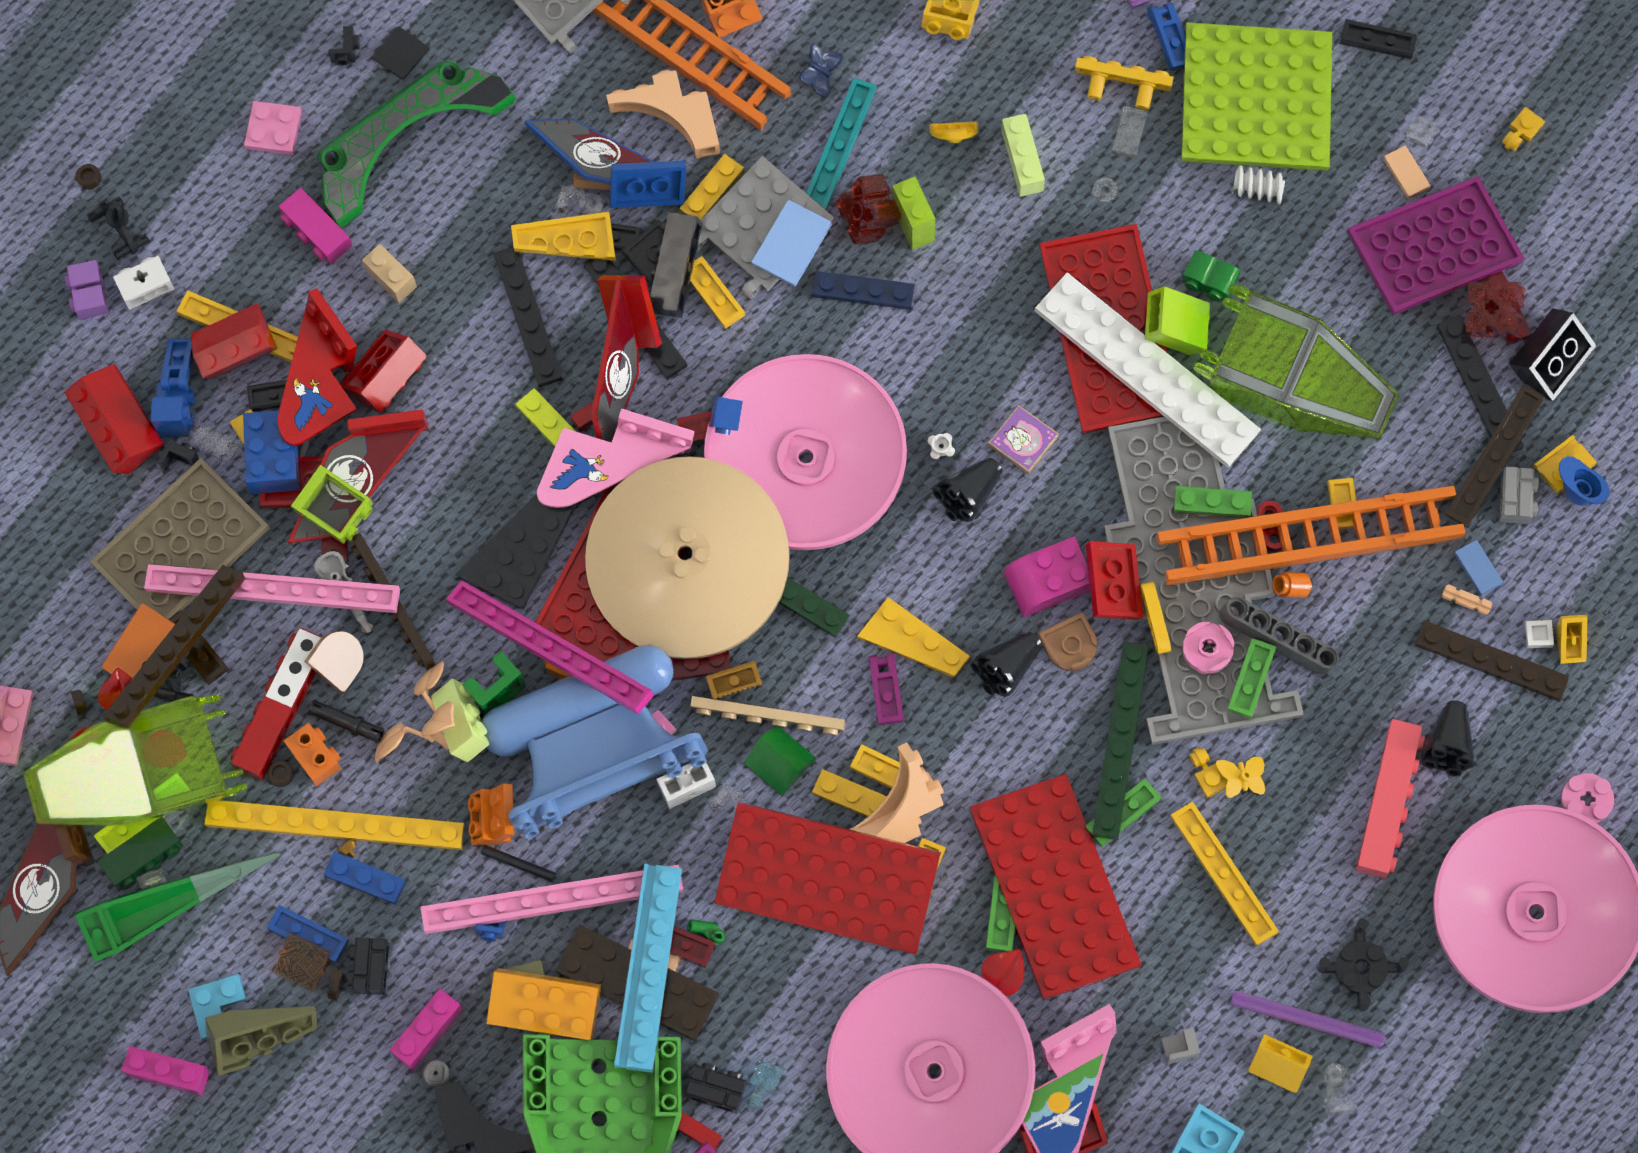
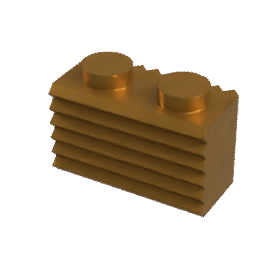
M755 661L706 676L712 698L715 700L717 698L721 699L722 696L726 697L727 694L730 696L732 693L736 694L737 691L741 693L742 690L746 691L747 688H756L757 685L761 686L762 684Z

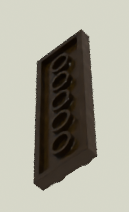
M579 925L556 969V973L571 980L602 984L600 994L623 1005L631 950ZM668 968L660 1024L696 1041L719 997V993Z

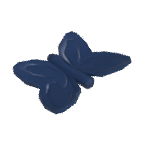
M811 44L809 68H805L800 73L799 78L805 83L812 84L815 92L826 98L831 90L827 77L832 75V72L827 69L837 67L841 63L843 55L836 51L823 53L819 46Z

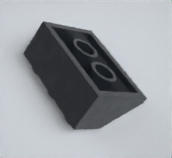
M1552 308L1509 362V365L1520 380L1550 401H1554L1594 350L1596 344L1573 312Z

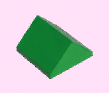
M776 726L758 739L746 758L744 765L783 797L816 760V757L784 730Z

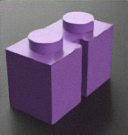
M93 260L67 266L68 275L65 276V283L67 289L72 290L73 298H69L72 313L76 312L80 320L109 314L106 294L102 290L104 289V283L98 262Z

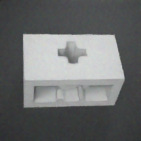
M159 256L146 258L139 265L133 268L122 269L117 275L113 276L129 310L174 290ZM145 279V282L141 283L140 280Z
M689 763L682 767L683 772L679 776L670 778L666 774L657 778L658 787L669 809L716 787L715 779L707 763L700 767H692V764Z

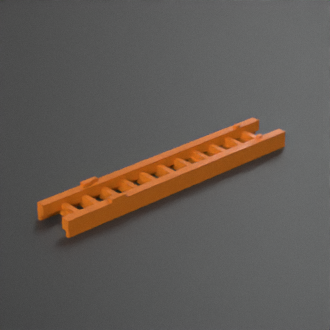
M619 0L613 8L602 2L592 11L761 131L767 122V116L754 107L760 104L766 96V92L770 89L783 99L791 96V87L666 0H643L647 4L632 22L625 18L622 13L633 0L626 5ZM656 9L666 17L650 35L641 29L640 26ZM674 22L683 28L684 32L668 48L658 40ZM693 35L704 44L688 62L677 53ZM713 49L722 55L723 58L707 75L698 69L697 66L708 52ZM732 62L742 71L731 85L725 88L715 80ZM752 76L762 84L750 99L745 102L735 93L748 77Z
M1448 486L1409 493L1402 492L1384 495V497L1160 531L1155 537L1156 543L1158 545L1177 543L1182 568L1166 570L1165 585L1462 539L1466 533L1464 524L1440 527L1441 522L1438 510L1434 502L1454 499L1456 496L1455 487ZM1425 504L1430 529L1415 531L1410 506ZM1401 509L1406 533L1391 535L1385 510ZM1376 511L1381 536L1366 539L1361 514ZM1351 515L1357 540L1341 542L1336 518ZM1327 519L1332 544L1317 546L1311 521ZM1302 523L1308 548L1293 550L1287 525ZM1277 527L1282 552L1268 554L1262 529ZM1251 531L1256 556L1243 558L1238 533ZM1226 535L1232 560L1218 562L1213 537ZM1202 539L1207 564L1193 566L1188 541Z

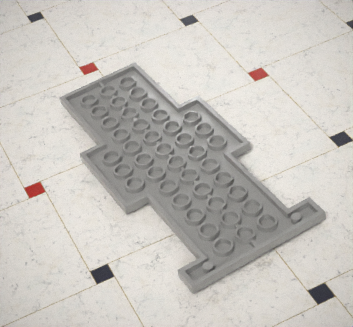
M1165 417L1108 427L1128 521L1105 525L1106 541L1110 543L1135 544L1140 584L1154 582L1171 646V652L1158 654L1171 714L1146 719L1151 745L1303 717L1304 714L1298 690L1273 695L1268 673L1252 719L1227 711L1252 638L1225 624L1220 618V609L1233 597H1241L1251 602L1252 600L1275 596L1270 569L1165 585L1166 570L1182 568L1177 543L1158 545L1155 539L1158 532L1243 519L1174 513L1176 486L1225 489L1219 461ZM1252 498L1250 517H1256V507ZM1251 531L1238 533L1243 558L1256 556ZM1227 536L1213 537L1218 562L1232 560ZM1202 539L1188 541L1193 566L1207 564ZM1142 600L1143 618H1141V619H1139V620H1127V619H1124V623H1125V624L1148 620V619H1147V615H1146V611H1145V608H1144L1143 600ZM1230 606L1231 613L1238 616V610ZM1252 619L1254 626L1257 627L1256 620ZM1201 622H1210L1224 626L1231 633L1234 640V653L1230 663L1223 670L1216 673H1198L1197 670L1188 665L1183 656V641L1188 630ZM1204 642L1202 650L1213 653L1215 645L1213 643L1209 645L1207 642Z

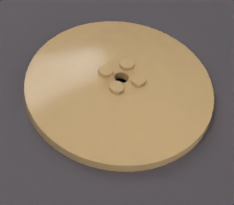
M676 457L655 462L637 470L619 483L604 500L594 517L589 530L585 554L586 573L592 596L609 624L622 637L635 646L652 644L664 650L670 658L698 659L723 653L738 646L757 632L769 619L781 599L786 586L790 561L789 543L784 523L769 495L759 484L742 471L728 464L701 457ZM684 547L692 549V557L688 560H681L678 557L679 551Z

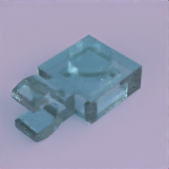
M762 1059L759 1060L749 1082V1085L756 1087L749 1100V1106L759 1110L766 1092L774 1095L784 1074L783 1068Z

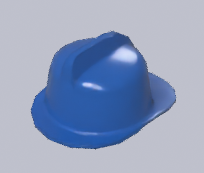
M1567 456L1560 461L1559 473L1563 480V488L1570 501L1580 506H1587L1591 503L1601 504L1607 500L1609 487L1600 474L1575 457Z

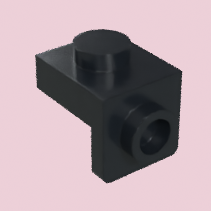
M343 26V49H329L331 63L339 66L356 63V49H360V37L355 35L353 26Z
M169 440L166 446L160 449L157 460L161 469L167 471L172 459L193 466L199 460V457L193 446L187 443L180 445Z

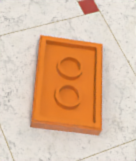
M142 603L101 667L110 674H113L115 669L119 668L133 678L142 667L143 662L147 661L174 627L175 623L147 604Z

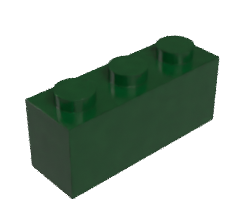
M162 816L97 862L118 891L121 889L127 890L136 884V879L144 873L148 875L154 872L159 867L158 864L164 859L170 860L180 853L179 849L183 845Z

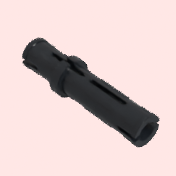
M316 699L312 702L314 706L310 705L309 715L346 729L353 736L357 737L360 735L378 744L381 740L379 737L382 738L385 729L383 727L365 721L364 717L352 716Z

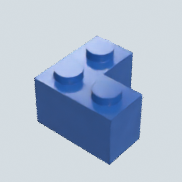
M157 382V396L152 398L151 422L160 438L190 437V429H194V414H190L191 405L195 404L194 390L190 389L189 385L187 390H179V387L162 390L161 382Z

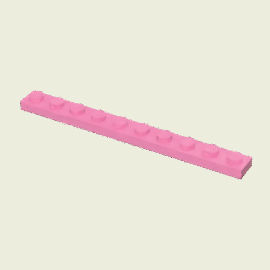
M148 564L144 589L146 592L198 596L218 570ZM243 573L245 580L230 598L397 613L400 588L395 585Z
M672 865L668 867L679 868V865ZM643 870L421 906L424 933L431 934L473 927L476 924H492L638 900ZM682 880L680 881L679 893L683 892Z

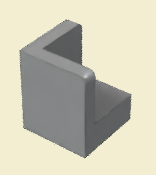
M1194 1027L1184 1029L1182 1034L1162 1039L1167 1064L1198 1058L1200 1055Z

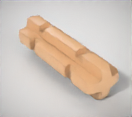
M1446 585L1442 593L1444 599L1449 601L1455 600L1456 604L1473 611L1477 609L1478 613L1488 615L1492 607L1491 601L1484 598L1480 600L1479 596L1461 589L1458 591L1456 587Z

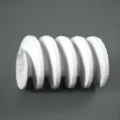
M1239 165L1236 170L1232 194L1237 189L1238 197H1242L1244 192L1247 191L1248 199H1251L1254 193H1257L1259 201L1262 200L1264 195H1267V201L1270 203L1274 196H1276L1277 204H1281L1285 180L1282 178V173H1278L1275 179H1273L1272 171H1268L1266 176L1263 177L1262 169H1258L1257 173L1253 175L1252 167H1249L1246 173H1244L1243 166Z

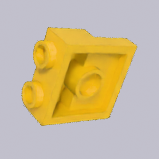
M928 0L923 13L921 28L926 29L930 34H948L954 40L969 39L980 0Z

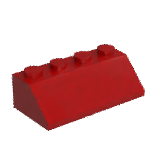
M115 364L81 377L64 392L113 473L130 474L164 445Z

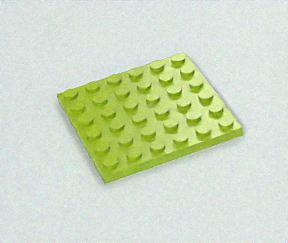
M1186 22L1181 161L1328 171L1330 168L1332 32Z

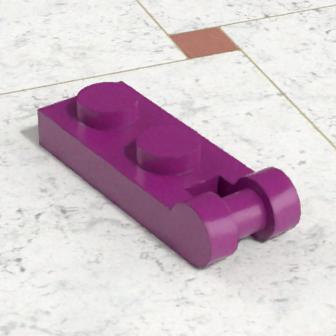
M894 653L878 658L876 655L869 656L878 726L904 722ZM888 667L889 672L879 673L878 668Z

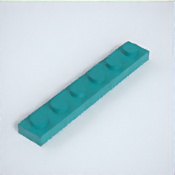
M857 78L852 80L806 192L826 211L877 90V85Z

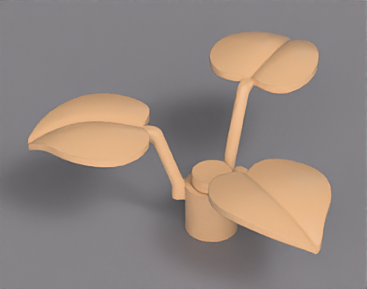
M443 661L427 670L414 687V694L416 696L422 694L433 710L432 718L424 725L421 732L407 726L404 727L402 722L391 727L378 743L375 752V762L377 764L379 759L388 755L399 745L404 734L408 732L428 739L431 743L436 741L445 749H449L442 730L455 726L453 719L454 705L448 701L435 711L433 702L428 695L429 689L433 688L441 677L444 667Z

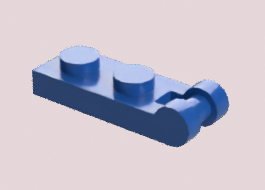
M1170 2L1163 4L1159 8L1157 6L1148 7L1147 15L1153 23L1169 70L1184 68L1186 37L1174 4ZM1165 16L1168 20L1163 21L1162 17Z
M191 338L168 339L161 374L162 390H170L172 387H179V390L188 389V378L193 357Z

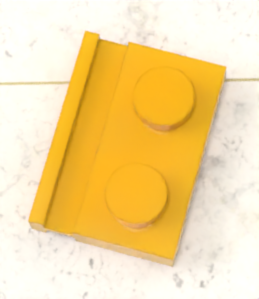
M1574 435L1533 466L1556 494L1564 489L1563 480L1559 473V463L1563 458L1567 456L1575 457L1590 469L1597 463L1582 444L1575 440Z

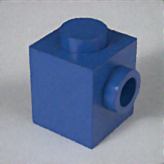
M714 397L709 427L716 428L715 433L730 435L731 431H738L743 401Z

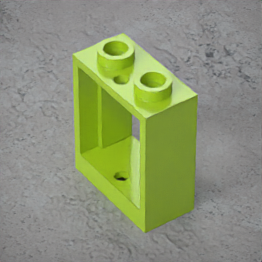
M320 465L291 507L296 513L342 544H345L347 540L351 541L352 537L356 535L358 531L357 525L362 519L366 520L373 510V507H371L373 502L368 496ZM328 481L361 502V505L341 533L307 511Z

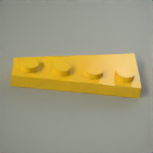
M609 212L511 225L515 252L616 261Z
M889 597L857 636V639L875 644L879 648L897 653L906 659H912L953 678L956 677L970 659L967 653Z

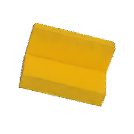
M1264 1034L1248 1071L1293 1093H1297L1313 1056Z

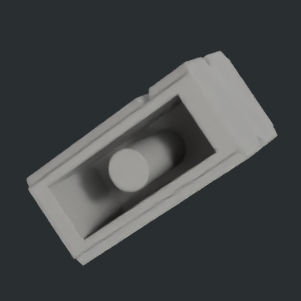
M1503 468L1500 482L1499 522L1530 524L1532 518L1537 516L1538 502L1533 501V494L1538 492L1539 478L1534 477V469Z

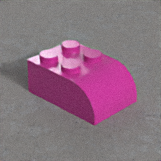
M1075 536L1021 557L1008 565L1003 571L1023 618L1090 591L1088 565Z

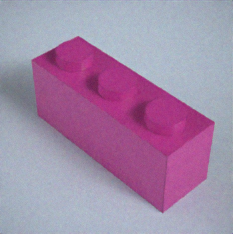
M301 187L278 206L281 212V221L288 228L291 226L297 231L296 235L305 245L309 243L314 248L312 252L320 261L325 259L331 265L352 247L350 237Z
M439 989L389 1050L391 1054L411 1071H414L463 1011L461 1005Z
M129 1046L121 1070L127 1077L201 1097L210 1073L203 1065Z

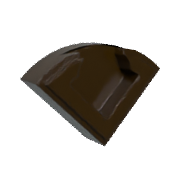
M336 969L332 971L329 980L332 984L327 991L328 999L334 1001L338 1000L346 979L344 973Z

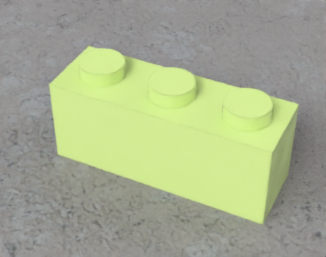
M1022 114L1002 119L1001 131L1020 197L1043 192L1045 179L1027 115Z
M452 678L431 696L435 711L448 701L453 703L455 726L442 731L450 754L469 762L490 744L485 736L487 730L481 723L480 710L475 704L474 699L463 688V683Z

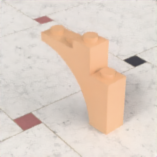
M664 70L658 72L657 75H652L653 85L642 84L635 87V89L626 91L619 89L606 95L610 113L624 111L646 113L674 126L687 139L695 153L696 159L720 154L718 137L707 92L694 91L687 94V96H682L676 70Z
M907 742L898 746L900 757L899 771L890 793L869 817L850 830L906 843L921 835L918 826L922 823L920 816L944 805L941 794L944 791L938 779L933 781L930 774L925 772L923 767H920L923 761L917 750L912 751Z

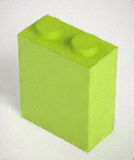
M914 176L892 185V208L911 249L914 250L934 242L935 216L916 177Z
M1165 286L1148 292L1145 339L1187 355H1194L1207 350L1210 303Z

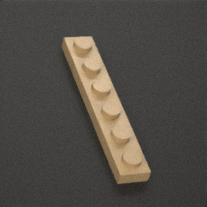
M692 696L691 708L696 709V714L711 716V712L722 713L721 718L736 720L737 716L747 717V722L761 724L762 720L772 721L773 726L787 728V723L798 725V730L812 732L814 727L823 729L822 733L828 735H838V731L844 732L846 722L844 719Z

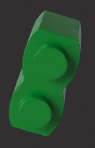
M1195 250L1182 275V282L1191 291H1203L1214 301L1220 302L1222 300L1227 302L1240 276V269L1229 263L1217 260L1206 253Z

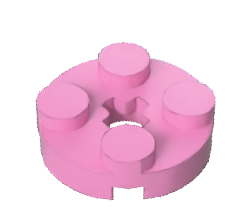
M1210 622L1198 623L1188 630L1183 641V656L1186 662L1200 674L1216 673L1223 670L1233 657V637L1220 624L1216 625ZM1204 642H1207L1209 645L1212 643L1215 645L1213 653L1202 650Z
M1590 773L1579 774L1572 777L1562 790V808L1576 812L1596 824L1603 821L1613 809L1614 794L1610 783L1600 776ZM1586 793L1594 798V802H1591L1589 806H1586L1585 801L1580 799Z

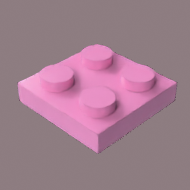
M253 101L244 143L245 149L294 155L302 108Z

